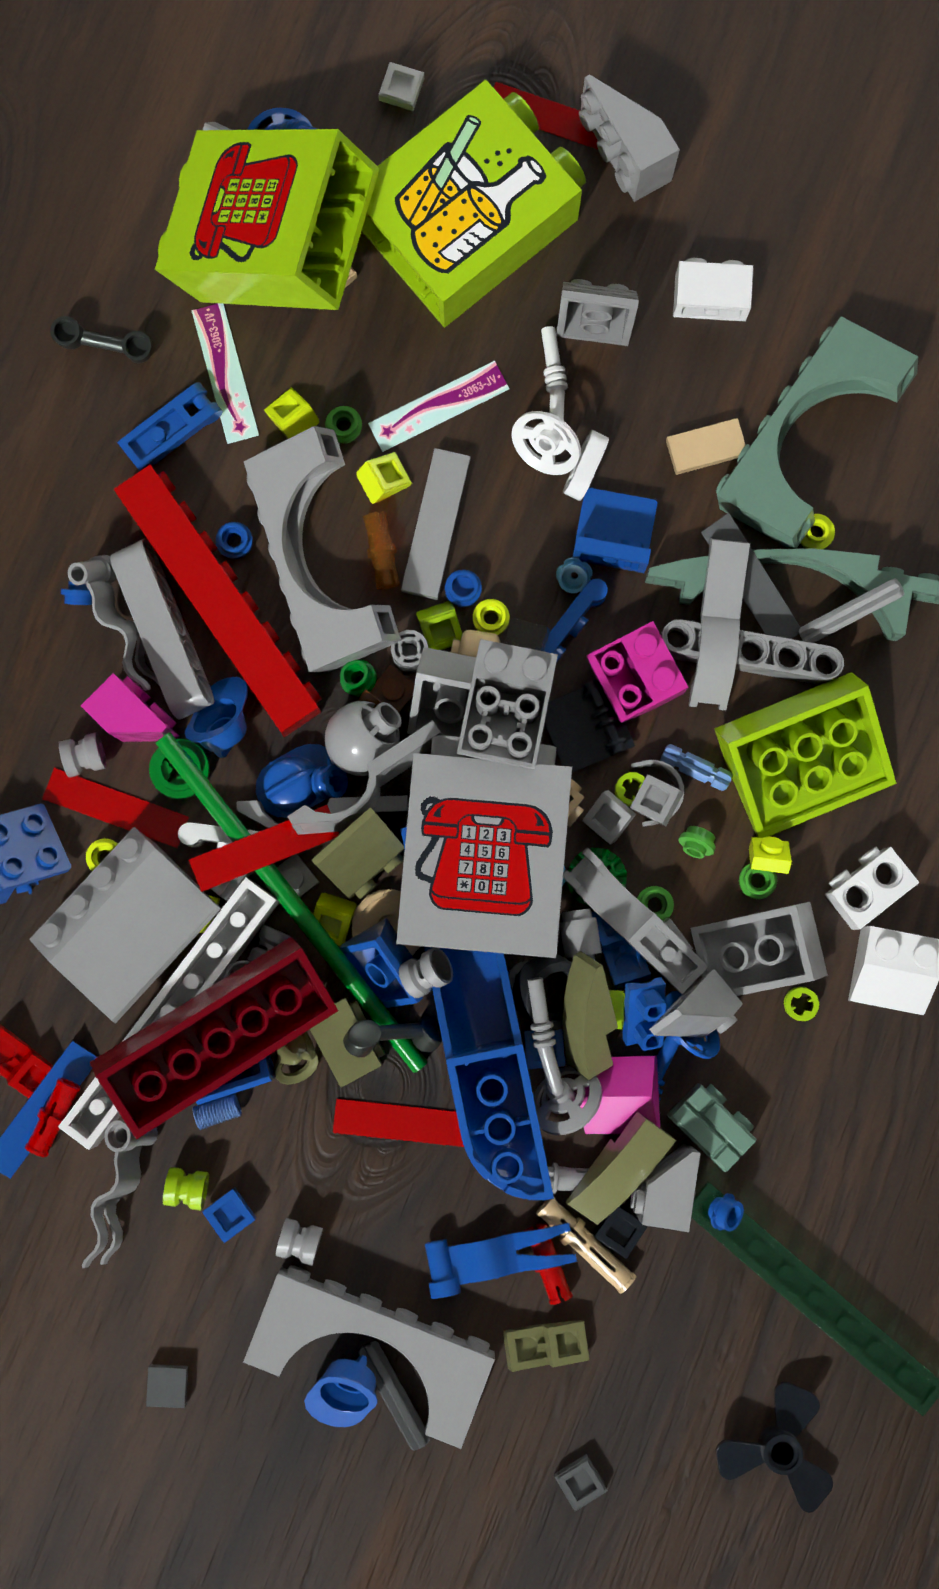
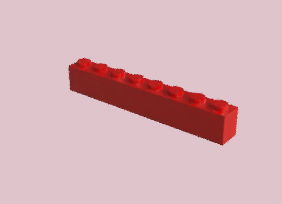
M150 464L114 488L113 490L284 737L288 736L320 714L321 711L316 703L322 700L310 681L304 685L295 674L301 668L290 652L287 651L282 655L274 644L280 638L270 623L266 621L261 624L256 618L254 612L259 608L247 590L242 594L238 592L233 584L238 577L226 560L221 564L218 563L212 554L218 548L207 532L204 530L198 534L191 524L197 518L187 503L182 501L178 504L171 493L176 488L164 471L157 474Z

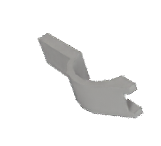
M710 539L700 614V647L696 672L690 690L689 707H697L699 702L717 704L719 710H727L737 663L740 613L750 543Z
M431 721L367 763L369 772L367 789L360 800L347 810L327 814L315 812L304 805L287 816L297 834L344 831L370 807L374 810L380 797V787L412 766L413 753L431 754L432 737L442 736L435 723Z
M380 796L374 812H408V796ZM361 797L330 798L327 805L331 814L342 812L356 804ZM237 801L238 812L268 828L278 824L265 812L260 801Z
M586 848L582 852L585 857L570 873L565 870L563 872V879L609 926L643 956L678 992L683 994L708 966L654 912L633 896L589 848Z

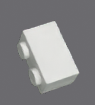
M690 258L686 261H679L675 274L673 317L746 322L751 309L753 265H744L741 261L737 260L724 261L722 264L707 263L702 258Z

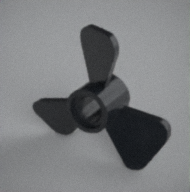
M780 1382L774 1388L775 1425L763 1430L759 1436L758 1443L738 1440H723L718 1443L716 1447L718 1470L723 1478L732 1480L766 1463L774 1473L788 1476L799 1506L803 1511L811 1513L830 1494L833 1488V1480L826 1470L803 1458V1450L796 1437L818 1413L820 1402L812 1392L789 1382ZM779 1442L789 1443V1450L784 1456H771V1451L775 1444Z

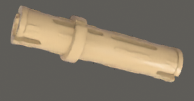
M555 1197L554 1199L546 1200L537 1210L536 1214L545 1220L550 1227L562 1224L560 1222L561 1219L565 1223H570V1228L583 1241L581 1242L571 1231L560 1234L559 1240L564 1245L569 1244L620 1294L625 1292L636 1279V1275L625 1267L608 1248L584 1227L585 1222L580 1217L574 1218L555 1200ZM590 1247L612 1267L611 1270L590 1250Z

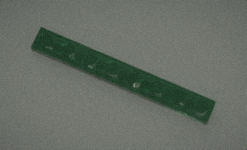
M707 1181L694 1196L691 1218L921 1416H924L939 1398V1379L745 1212H743L742 1220L735 1230L729 1232L713 1228L708 1215L709 1207L715 1198L723 1197L724 1194Z

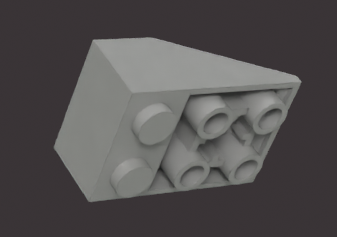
M590 74L586 76L583 94H581L582 103L579 118L587 132L592 131L597 138V148L605 162L610 161L616 171L615 178L620 189L624 193L629 192L635 202L670 183L680 149L662 119Z
M480 639L457 754L535 770L558 654Z

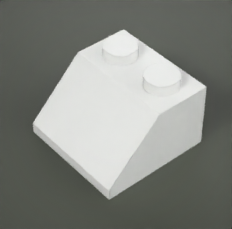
M864 926L861 928L848 1001L924 1015L939 982V939L874 926Z

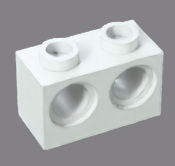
M877 847L872 848L858 859L862 865L850 874L846 869L829 882L832 889L824 895L852 930L863 928L919 883L892 847L879 850ZM880 864L888 866L891 870L892 877L886 885L880 883L876 877V869ZM851 887H856L862 893V902L857 908L850 906L846 900V893Z

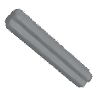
M893 578L800 627V637L805 642L814 643L903 597V587L896 578Z

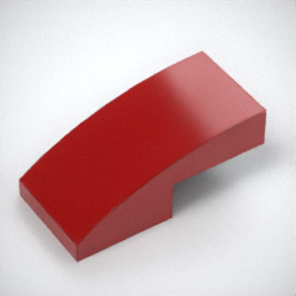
M0 1024V1075L6 1078L8 1085L29 1099L53 1065Z

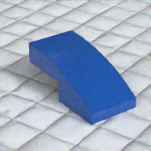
M595 911L592 912V917L597 919L601 949L615 990L625 987L627 983H639L651 979L646 959Z

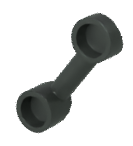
M69 316L58 317L51 325L50 333L52 339L66 349L73 350L86 345L120 352L137 364L146 362L153 353L152 340L141 331H132L124 338L86 331L76 320Z
M424 1016L419 1023L379 1025L371 1020H362L355 1023L344 1036L343 1043L351 1055L366 1057L371 1053L376 1044L383 1040L412 1038L414 1045L424 1052H433L442 1043L439 1024L433 1018Z

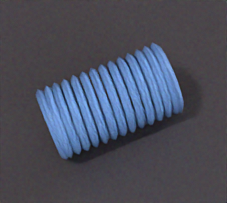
M235 1093L197 1106L195 1105L192 1108L196 1125L200 1130L220 1124V1122L223 1123V1121L226 1122V1120L229 1121V1119L232 1120V1118L235 1119V1117L238 1118V1116L241 1117L242 1115Z

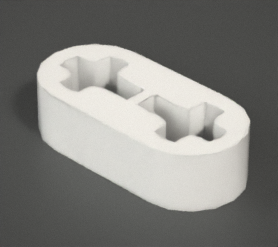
M594 430L589 432L581 447L580 460L575 468L571 470L563 489L564 494L581 501L609 441L608 437Z

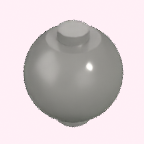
M356 701L338 709L330 718L325 730V747L331 762L348 774L369 776L367 763L400 742L399 727L401 726V717L392 705L382 702L373 708L375 706L373 702Z

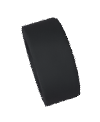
M557 954L556 958L535 956L522 967L516 976L513 987L514 1004L521 1015L533 1022L527 980L542 977L544 980L551 973L558 971L566 974L568 979L571 961ZM564 997L558 1005L548 1010L549 1021L553 1022L554 1025L550 1030L555 1031L563 1028Z

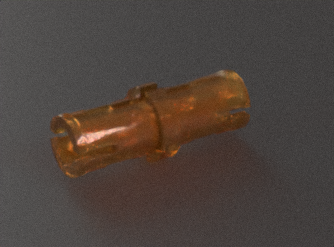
M379 512L363 516L369 548L366 550L368 558L372 559L376 587L378 590H382L383 586L384 590L398 587L400 581L394 558L396 547L394 543H391L386 512H381L380 516Z

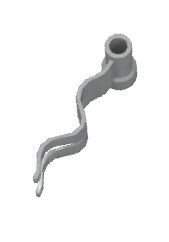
M94 556L88 561L71 564L68 569L69 580L75 585L86 584L92 596V611L95 619L101 625L118 630L124 636L126 645L122 664L129 678L139 683L145 691L151 689L148 682L139 676L133 668L132 656L137 640L135 654L137 668L159 685L155 673L146 665L144 658L145 648L134 621L124 619L116 610L114 590L111 583L117 577L113 570L110 556Z
M124 1120L113 1121L107 1126L105 1142L107 1147L115 1152V1184L109 1192L97 1197L91 1205L90 1215L98 1234L95 1249L84 1260L82 1268L89 1267L93 1259L104 1250L108 1243L109 1234L103 1217V1211L112 1230L113 1241L110 1248L102 1256L100 1264H107L110 1257L119 1249L123 1241V1230L116 1215V1204L120 1198L136 1190L141 1178L139 1163L142 1146H149L155 1143L158 1137L156 1127L136 1140Z

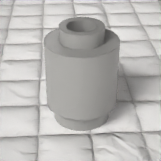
M591 908L561 913L563 922L559 923L564 958L572 957L573 960L574 954L582 951L595 960V954L602 953L597 919L592 917Z

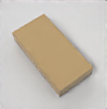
M738 418L666 438L676 475L737 459L742 449L746 446Z

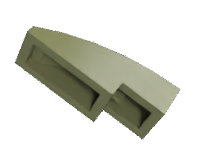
M582 951L574 954L565 990L562 1020L563 1041L567 1064L590 1080L613 1066L606 1035L617 1029L618 1025L603 965Z
M636 1112L617 1141L609 1140L566 1203L598 1225L644 1182L676 1140L639 1112Z

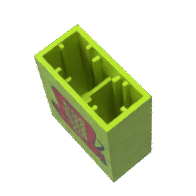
M339 129L197 130L188 161L180 172V188L167 230L159 241V257L155 270L203 303L338 310L380 168Z

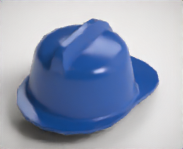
M228 677L210 686L214 696V704L193 713L191 721L185 730L187 740L199 742L205 749L214 752L219 758L227 757L232 747L241 741L247 731L242 710L249 688L246 681L240 677Z
M306 744L297 747L273 760L261 770L256 780V795L258 801L262 803L268 813L276 817L288 818L287 816L304 805L311 808L325 800L319 798L313 792L311 776L316 767L333 764L326 747L319 744Z
M361 1355L355 1361L337 1359L329 1365L323 1377L309 1390L304 1400L305 1407L312 1417L321 1423L333 1427H349L362 1421L376 1407L378 1403V1398L375 1394L376 1378L375 1374L366 1367V1356Z

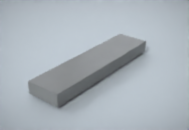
M434 449L401 588L403 593L438 600L470 464V456Z

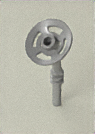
M531 978L527 980L534 1022L530 1025V1028L535 1031L531 1035L532 1039H536L533 1042V1047L538 1049L545 1079L540 1083L533 1095L539 1127L544 1132L552 1135H566L581 1129L595 1116L602 1101V1086L597 1076L588 1080L571 1066L558 1068L553 1049L556 1039L551 1038L555 1035V1032L550 1030L554 1025L548 1018L543 978ZM566 1074L580 1075L575 1080L571 1078L561 1079V1076ZM589 1086V1097L582 1109L580 1106L585 1098L584 1087ZM542 1095V1106L539 1108V1102ZM551 1112L556 1114L568 1112L570 1119L561 1122L548 1120Z

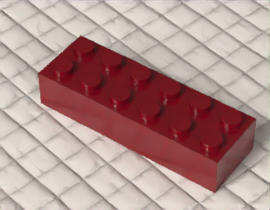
M290 937L92 1060L90 1065L99 1083L137 1140L338 1012V1009L302 947Z

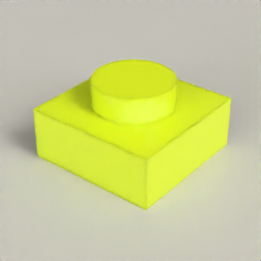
M771 836L764 838L751 837L749 846L751 869L789 874L792 862L789 841H782Z

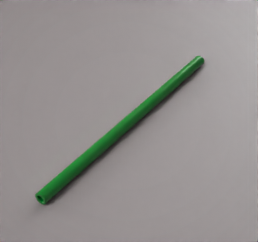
M169 732L155 743L229 839L234 842L251 835L172 733ZM272 863L255 870L371 1020L379 1025L399 1024L277 867ZM411 1039L388 1040L413 1073L418 1072L428 1063V1060Z

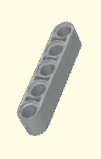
M142 539L111 554L110 561L172 714L180 720L213 705L214 696L153 546L148 540Z
M673 620L669 622L660 635L673 659L697 663L701 623L686 620ZM743 630L739 632L735 670L821 685L835 679L843 670L844 658L841 652L834 647ZM672 631L682 633L686 639V645L681 648L673 647L668 642L667 634ZM745 644L755 646L759 652L758 660H747L741 652L742 646ZM780 651H788L794 655V667L788 668L780 663L778 656ZM818 657H824L830 661L832 665L831 674H823L817 669L816 659Z

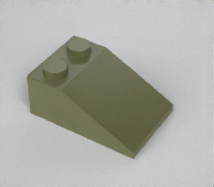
M370 807L317 854L312 861L349 899H352L355 895L362 899L377 885L373 880L383 870L390 874L404 861V857L401 854L405 849L404 845Z

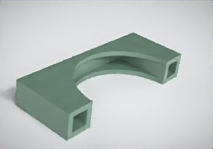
M842 316L834 327L829 326L824 331L817 352L813 357L808 356L804 360L799 370V377L794 385H788L783 390L778 400V408L772 416L767 415L758 428L757 438L752 445L747 444L742 449L737 459L738 465L731 475L726 474L721 479L716 490L720 510L729 513L732 517L788 549H797L815 523L814 508L804 502L791 489L779 465L782 444L791 426L812 406L838 395L853 393L872 394L897 403L918 373L917 355Z

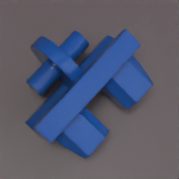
M662 977L655 978L648 983H627L625 985L622 1039L626 1046L639 1044L643 1051L663 1046L664 1036H654L649 1030L666 1012V1003L664 1001L666 983Z

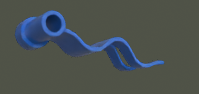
M570 1223L538 1230L516 1232L483 1241L449 1247L447 1239L425 1243L432 1282H429L431 1299L461 1293L460 1285L487 1281L518 1272L542 1270L578 1262L576 1254L550 1256L517 1254V1250L571 1231Z

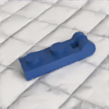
M200 382L191 385L117 442L139 471L150 464L154 466L203 427L212 424L220 418L223 413L222 409L216 402L211 403L206 396L207 390ZM191 405H195L199 412L191 417L186 409Z
M592 579L586 584L538 647V651L558 654L557 664L566 651L562 644L569 635L576 638L589 621L584 617L588 610L603 604L608 592V587L603 580Z

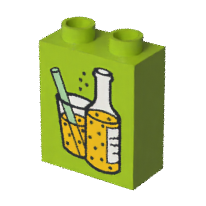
M484 80L378 165L380 170L362 227V232L444 328L578 221L582 194L581 187L586 183L582 168L570 152L563 147H558L550 154L533 134L539 129V125L526 101L515 92H512L503 99L487 80Z

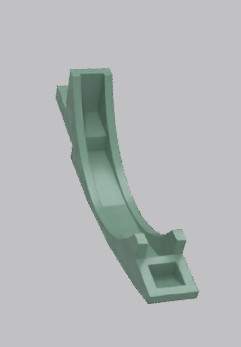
M815 548L753 550L761 565L791 564L811 568L841 582L858 597L896 578L903 587V597L872 612L886 640L898 641L906 635L911 600L939 604L938 575L921 573L918 577L904 575V570L895 567H883L882 570H878L880 555ZM708 556L683 559L651 567L646 574L645 583L681 589L679 604L690 605L704 591Z

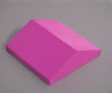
M613 1056V1066L596 1075L602 1086V1101L595 1116L584 1126L585 1134H621L636 1112H639L660 1127L657 1056ZM589 1086L584 1087L585 1098L580 1106L582 1109L589 1097Z

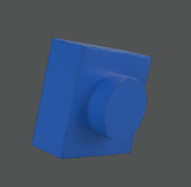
M562 1029L554 1031L555 1035L551 1038L556 1039L553 1049L558 1067L565 1066L563 1032ZM524 1030L528 1069L543 1068L538 1049L533 1047V1042L536 1039H532L531 1034L535 1031Z
M235 1187L202 1211L224 1243L257 1219Z

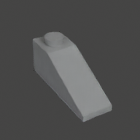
M712 969L692 984L649 1030L654 1036L704 1038L715 1029L721 1034L738 1020L734 1014L743 1003L716 970Z

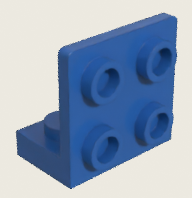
M588 488L583 497L572 557L579 558L581 562L645 573L651 553L649 547L657 501Z
M37 804L0 815V904L6 903L17 887L60 875L71 869L70 861L44 804Z

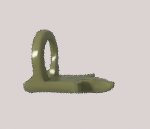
M307 1031L276 1050L277 1056L273 1071L275 1078L282 1084L289 1085L304 1081L317 1069L319 1063L318 1056ZM302 1059L308 1060L302 1069L294 1073H284L281 1070L283 1064L297 1065Z

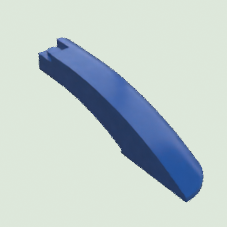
M407 827L400 829V830H401L402 839H403L404 849H405V841H406V830H407ZM424 946L425 951L433 948ZM439 948L446 954L452 965L453 980L443 987H432L465 1151L479 1174L505 1193L528 1200L554 1199L504 953Z

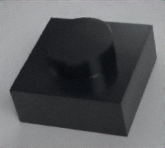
M619 1206L602 1221L594 1233V1237L627 1259L648 1226L642 1225L638 1218Z

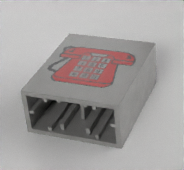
M433 736L431 754L413 753L396 944L556 958L572 767L555 765L556 747L540 744L534 770L457 754L460 737Z

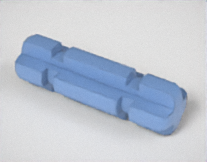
M668 744L665 747L660 761L671 765L673 768L675 766L679 767L678 771L703 783L711 782L710 786L721 791H725L732 780L733 774L722 767L714 768L715 764L690 752L684 754L681 748L672 744Z

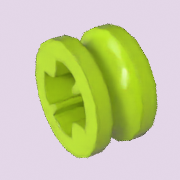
M637 772L624 774L615 785V796L628 807L632 805L635 796L633 795L631 800L624 796L626 789L622 784L627 780L631 784L632 780H635L640 784L638 786L639 791L645 777Z
M799 986L788 991L784 998V1008L793 1019L808 1021L817 1014L819 1000L812 990ZM802 993H805L809 996L807 1001L812 1002L810 1010L803 1009L801 1014H796L793 1011L796 1007L794 1005L791 1006V1000L793 997L800 998Z

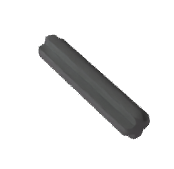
M375 1340L365 1344L358 1351V1355L367 1357L366 1367L375 1374L376 1387L410 1449L413 1451L421 1449L430 1441V1437L425 1435V1426L379 1342Z

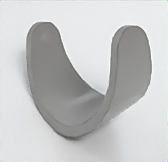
M646 760L631 764V768L652 766L665 771L674 782L675 788L684 793L682 778L671 765L658 760ZM684 794L682 795V797H681V799H680V801H679V803H678V805H677V807H676L674 813L672 814V816H673V815L678 811V809L680 808V806H681V804H682V802H683ZM654 820L642 822L643 827L659 824Z

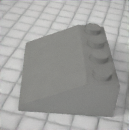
M133 827L29 940L64 977L111 1021L116 1023L221 908L204 891L201 892L200 887L155 842Z

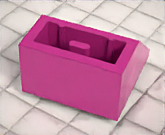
M653 621L586 655L621 723L652 711L684 694L688 689L685 679Z
M113 673L81 705L107 733L122 742L158 741L169 732L176 739L179 737L172 729L177 723L155 702L149 706L146 702L151 697L128 676L122 681Z

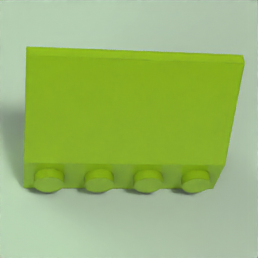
M852 672L714 728L728 770L733 774V782L758 838L774 835L897 784L869 686Z

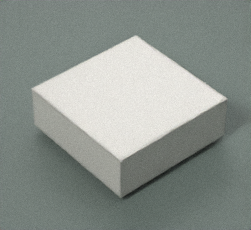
M390 62L379 92V101L413 111L424 81V72Z

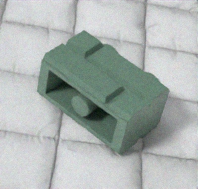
M697 1083L668 1112L667 1116L722 1171L727 1172L756 1142L757 1139L750 1133L754 1125L739 1111L732 1115L723 1106L727 1099L712 1084L705 1088L700 1083Z

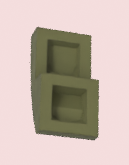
M582 1320L503 1330L507 1366L511 1372L545 1365L558 1367L589 1361L585 1324Z

